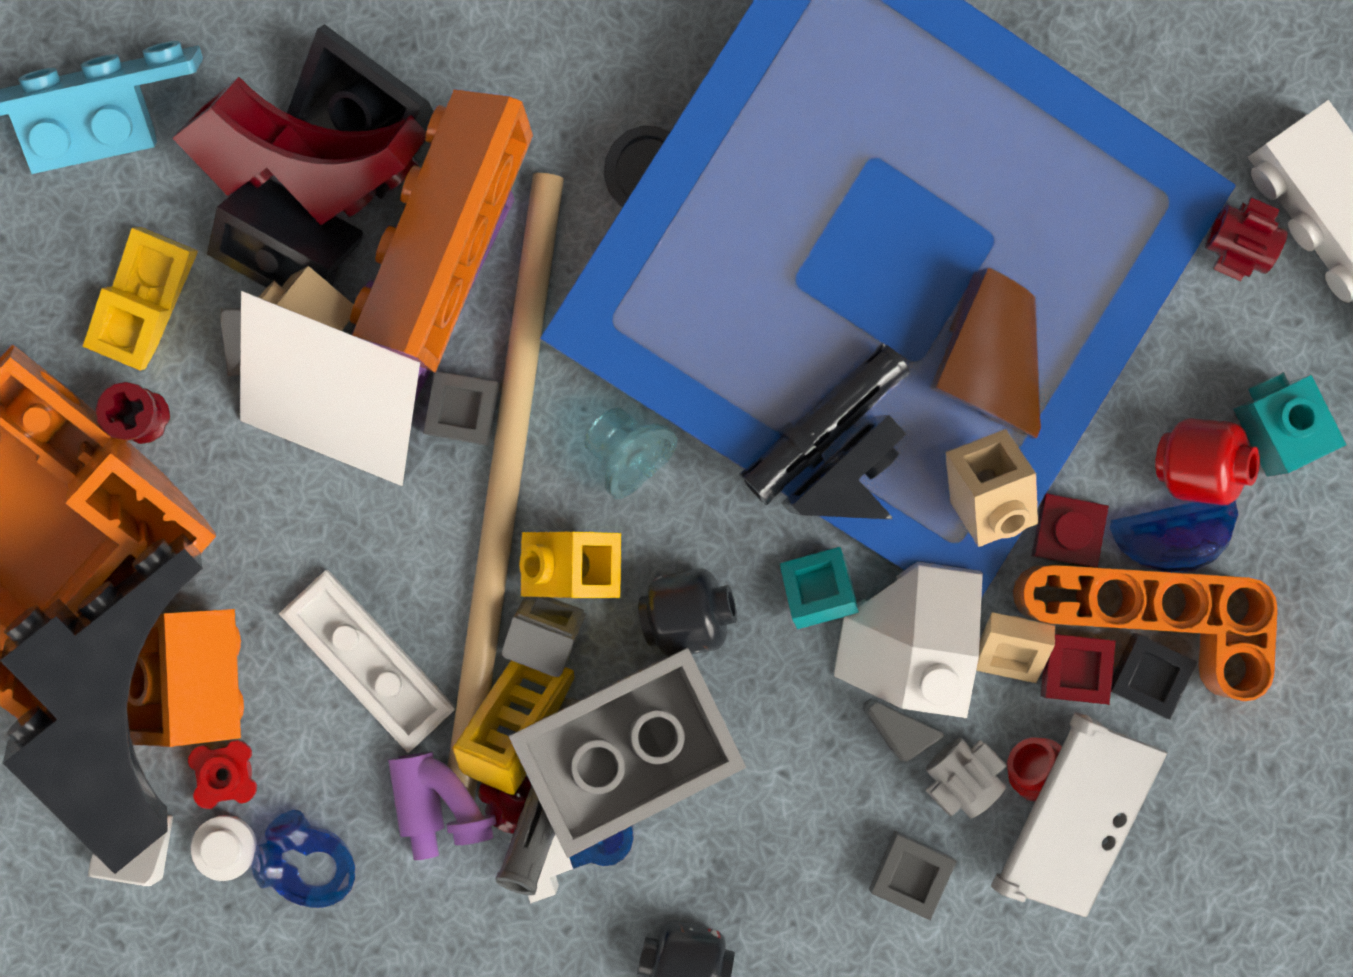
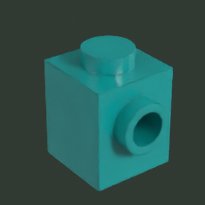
M1284 372L1248 388L1252 400L1233 409L1242 428L1245 430L1251 446L1257 447L1260 464L1267 477L1288 474L1347 445L1312 375L1289 382Z

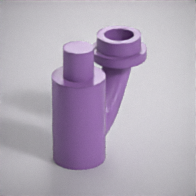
M432 751L388 759L400 837H410L414 860H424L439 856L436 831L445 828L440 796L456 818L455 821L446 824L447 832L453 833L455 845L474 844L493 838L492 826L496 824L495 815H482L478 805L461 780L448 766L434 759Z

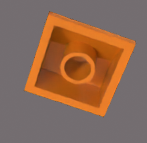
M235 609L160 614L139 653L131 678L127 712L133 745L174 747L241 738L240 720L244 712V700L238 686L237 656L241 648V636L235 623Z

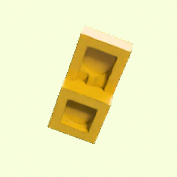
M143 227L131 228L113 285L101 288L82 347L139 371L145 370L156 351L198 250Z

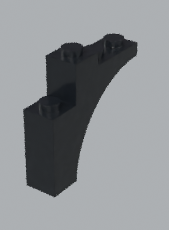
M184 533L170 544L163 538L150 545L132 563L136 571L116 587L108 581L96 588L78 606L79 611L82 613L80 616L77 617L58 598L43 611L38 605L30 607L19 615L4 631L9 638L5 641L0 661L47 709L43 711L39 706H36L22 715L9 728L7 736L10 739L7 741L3 764L114 874L119 872L168 831L167 806L158 798L146 779L135 753L129 729L127 701L134 668L151 628L179 590L203 569L201 552Z

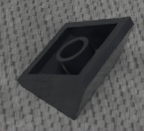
M325 24L317 28L287 110V114L316 126L355 132L388 127L410 115L427 131L434 112L430 103ZM382 183L375 188L377 191L376 196L382 199L390 188L385 183Z

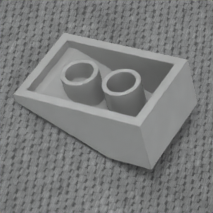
M688 648L666 656L509 736L567 858L746 768Z

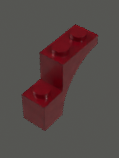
M238 77L203 104L172 139L227 196L248 181L255 188H258L274 175L317 222L322 225L341 211H344L348 217L358 213L373 199L377 193L375 188L382 183H385L390 189L402 183L410 169L414 165H419V162L413 156L425 141L426 131L412 115L388 127L370 131H339L316 126L278 109Z

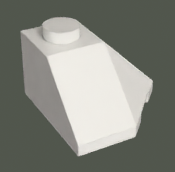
M916 562L897 575V581L867 601L864 598L858 602L859 613L843 617L834 676L901 709L967 718L979 658L982 572L979 570Z

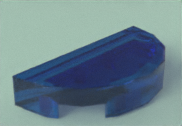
M1236 500L1229 505L1192 502L1111 520L1110 530L1120 550L1140 565L1163 572L1193 571L1214 562L1229 546L1238 518Z

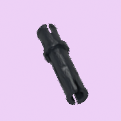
M881 343L861 365L835 386L797 423L793 425L788 422L778 431L780 438L748 468L739 473L740 479L762 503L764 502L765 505H768L807 467L814 469L824 460L821 454L868 412L890 389L894 388L902 379H905L910 374L906 363L891 347Z

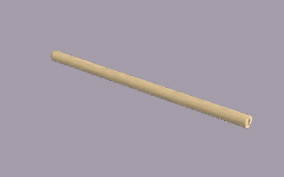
M533 173L448 760V767L461 780L474 801L478 781L464 775L460 771L452 747L490 692L541 342L540 337L542 335L564 178L549 173Z

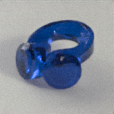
M300 810L287 811L268 825L265 830L266 843L256 846L252 863L254 879L261 889L273 887L288 901L310 908H323L334 905L344 899L352 890L355 881V862L351 851L339 836L326 829L311 826ZM292 849L306 856L314 852L327 853L336 862L335 876L329 883L323 886L306 884L299 876L298 867L282 860V853ZM348 873L347 886L337 891Z

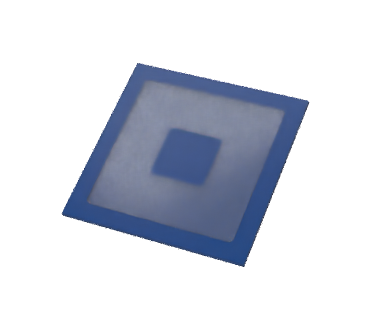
M753 0L540 337V340L743 469L748 468L780 438L778 431L788 422L793 425L797 423L835 386L861 365L881 343H884L885 346L888 345L903 359L910 370V374L905 379H902L894 388L890 389L868 412L839 436L821 454L824 460L814 469L807 467L788 483L781 493L787 497L792 494L874 416L890 415L907 434L894 446L899 455L889 467L875 478L870 480L864 474L859 481L889 512L892 519L818 517L903 571L916 562L979 570L982 572L983 597L1022 532L1014 537L1001 538L983 546H977L950 503L946 452L1006 429L1036 472L1038 508L1236 185L965 0ZM987 267L1019 283L1036 297L1041 429L1037 439H1031L980 415V411L930 389L953 335L949 328L973 273Z

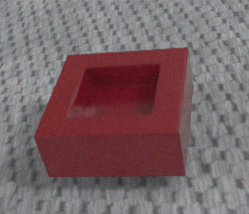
M1046 494L1041 501L1031 556L1098 568L1109 505Z
M1055 634V646L1042 673L1040 696L1049 699L1110 705L1116 641Z

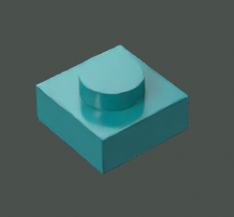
M841 546L779 563L791 617L797 630L859 613L846 558Z

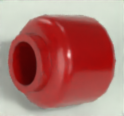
M1194 418L1184 419L1175 425L1172 432L1163 434L1159 441L1155 458L1157 478L1166 484L1169 493L1173 497L1183 501L1216 505H1229L1240 496L1245 485L1252 486L1257 479L1260 465L1259 451L1257 447L1249 446L1248 437L1240 425L1227 421Z

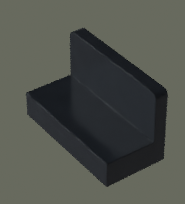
M268 179L258 188H255L248 181L217 206L207 255L266 288L273 281L282 287L291 275L307 266L333 286L338 266L358 247L362 240L363 232L337 216L320 225L285 187L271 179Z

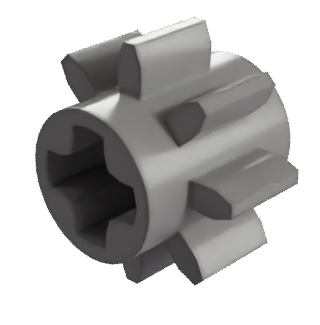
M961 737L957 738L943 748L927 765L926 771L933 777L935 782L926 788V792L950 817L961 808L970 819L975 818L987 810L1004 792L1006 786L996 775L1006 767V764L986 742L983 743L982 740H979L970 748Z

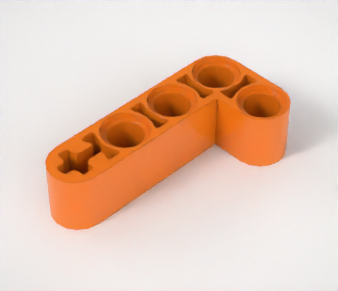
M1041 565L1030 567L1023 571L1015 581L1013 589L1014 603L1019 612L1030 620L1050 624L1200 633V678L1205 687L1215 695L1239 701H1251L1263 696L1272 685L1275 673L1278 608L1276 597L1271 588L1261 580L1250 577ZM1048 576V583L1052 588L1077 589V602L1050 601L1046 610L1043 601L1034 600L1035 587L1045 586ZM1112 580L1120 587L1123 601L1116 613L1107 616L1098 606L1097 595L1101 586L1107 581ZM1175 584L1183 591L1186 605L1182 614L1172 620L1163 610L1162 598L1165 591ZM1237 589L1246 595L1249 603L1247 615L1238 623L1230 618L1227 611L1228 598ZM1238 653L1245 662L1246 672L1243 680L1236 686L1231 687L1225 680L1223 670L1229 657Z

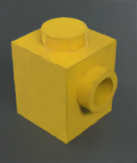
M522 532L519 563L521 596L620 598L621 533Z

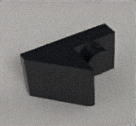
M890 415L874 416L781 504L790 513L805 516L892 519L889 512L859 479L865 474L871 480L889 467L899 455L894 446L907 434Z

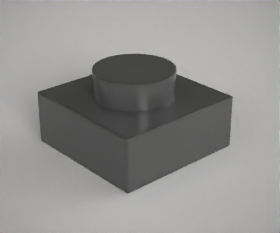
M439 371L434 372L423 434L489 446L500 384L495 381Z
M894 831L869 890L871 894L931 921L957 861L952 856Z

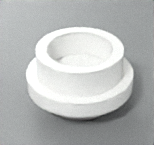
M230 815L217 816L203 823L195 832L191 843V855L197 869L206 877L217 881L232 880L245 873L253 864L257 853V841L251 827L242 819Z

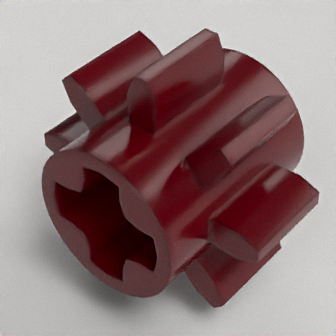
M1253 197L1249 199L1247 204L1242 203L1239 209L1227 204L1215 219L1205 243L1206 249L1219 255L1213 269L1240 282L1244 276L1250 277L1253 270L1267 274L1279 258L1288 232L1278 227L1279 223L1275 222L1280 210Z

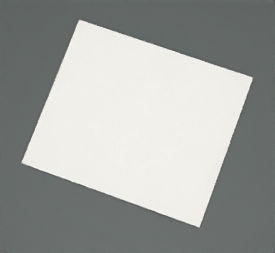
M241 291L240 421L403 486L420 362Z

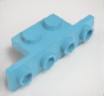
M179 41L164 42L144 49L142 51L143 58L120 62L116 54L104 55L83 62L80 65L82 69L80 72L59 76L56 68L41 69L21 76L18 79L20 85L0 89V116L9 114L31 174L155 147L157 143L155 130L140 85L195 73L203 60L200 46L182 49Z

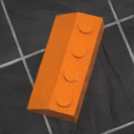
M454 89L447 107L437 106L426 131L425 140L431 144L422 167L414 165L410 169L401 191L400 200L406 206L397 228L391 225L388 226L379 242L375 261L381 264L376 279L372 288L364 286L360 290L354 302L350 315V322L356 325L353 336L420 362V367L436 373L533 137L522 101L510 96Z

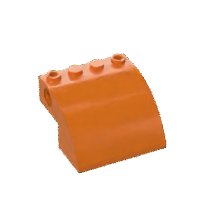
M13 344L0 357V659L5 641L9 638L4 633L5 629L30 607L38 605L43 611L59 598L78 617L82 614L78 606L91 592L108 581L115 587L136 571L132 566L134 560L156 541L164 538L170 544L184 533L202 553L216 537L215 531L206 519L161 470L130 442L113 438L104 432L97 421L96 412ZM0 661V707L17 719L36 706L45 711L47 708Z

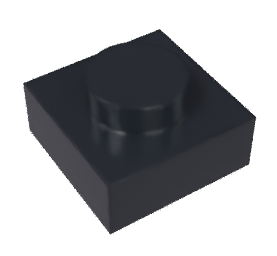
M1133 633L1112 676L1111 693L1160 717L1171 720L1196 667L1197 661L1141 634Z

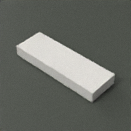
M325 570L279 613L407 753H410L456 710L452 702L329 570Z

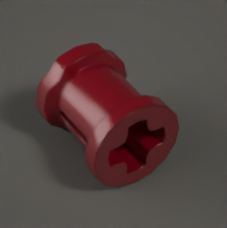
M128 382L117 383L107 388L98 399L96 407L97 421L104 432L113 438L126 441L133 440L138 444L151 443L164 434L165 427L171 417L169 405L163 396L153 393L140 385ZM131 401L142 404L144 407V411L135 415L137 426L125 423L124 416L132 412Z

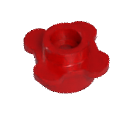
M234 740L227 747L210 749L208 746L202 745L196 747L190 753L188 765L195 771L197 788L193 793V799L198 806L204 809H211L220 801L234 799L236 802L243 804L253 799L257 792V784L251 779L252 768L249 760L252 757V750L246 742ZM219 769L227 770L228 778L226 780L218 778L217 772Z

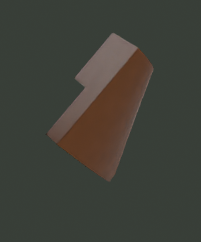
M987 267L973 273L949 328L953 335L930 389L980 411V415L1031 439H1037L1041 429L1036 297L1019 283Z

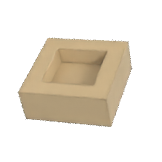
M992 612L979 640V658L976 671L1037 683L1055 646V625L1031 621L1019 616H1008Z

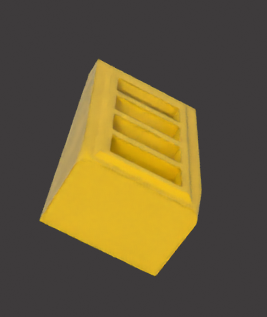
M511 660L452 747L460 771L470 778L514 795L527 774L509 736L498 732L497 729L500 725L518 732L559 711L575 678L574 670L565 667L559 677H554ZM524 678L544 686L546 689L541 695L519 686L522 679ZM513 702L532 711L527 715L509 708V705Z

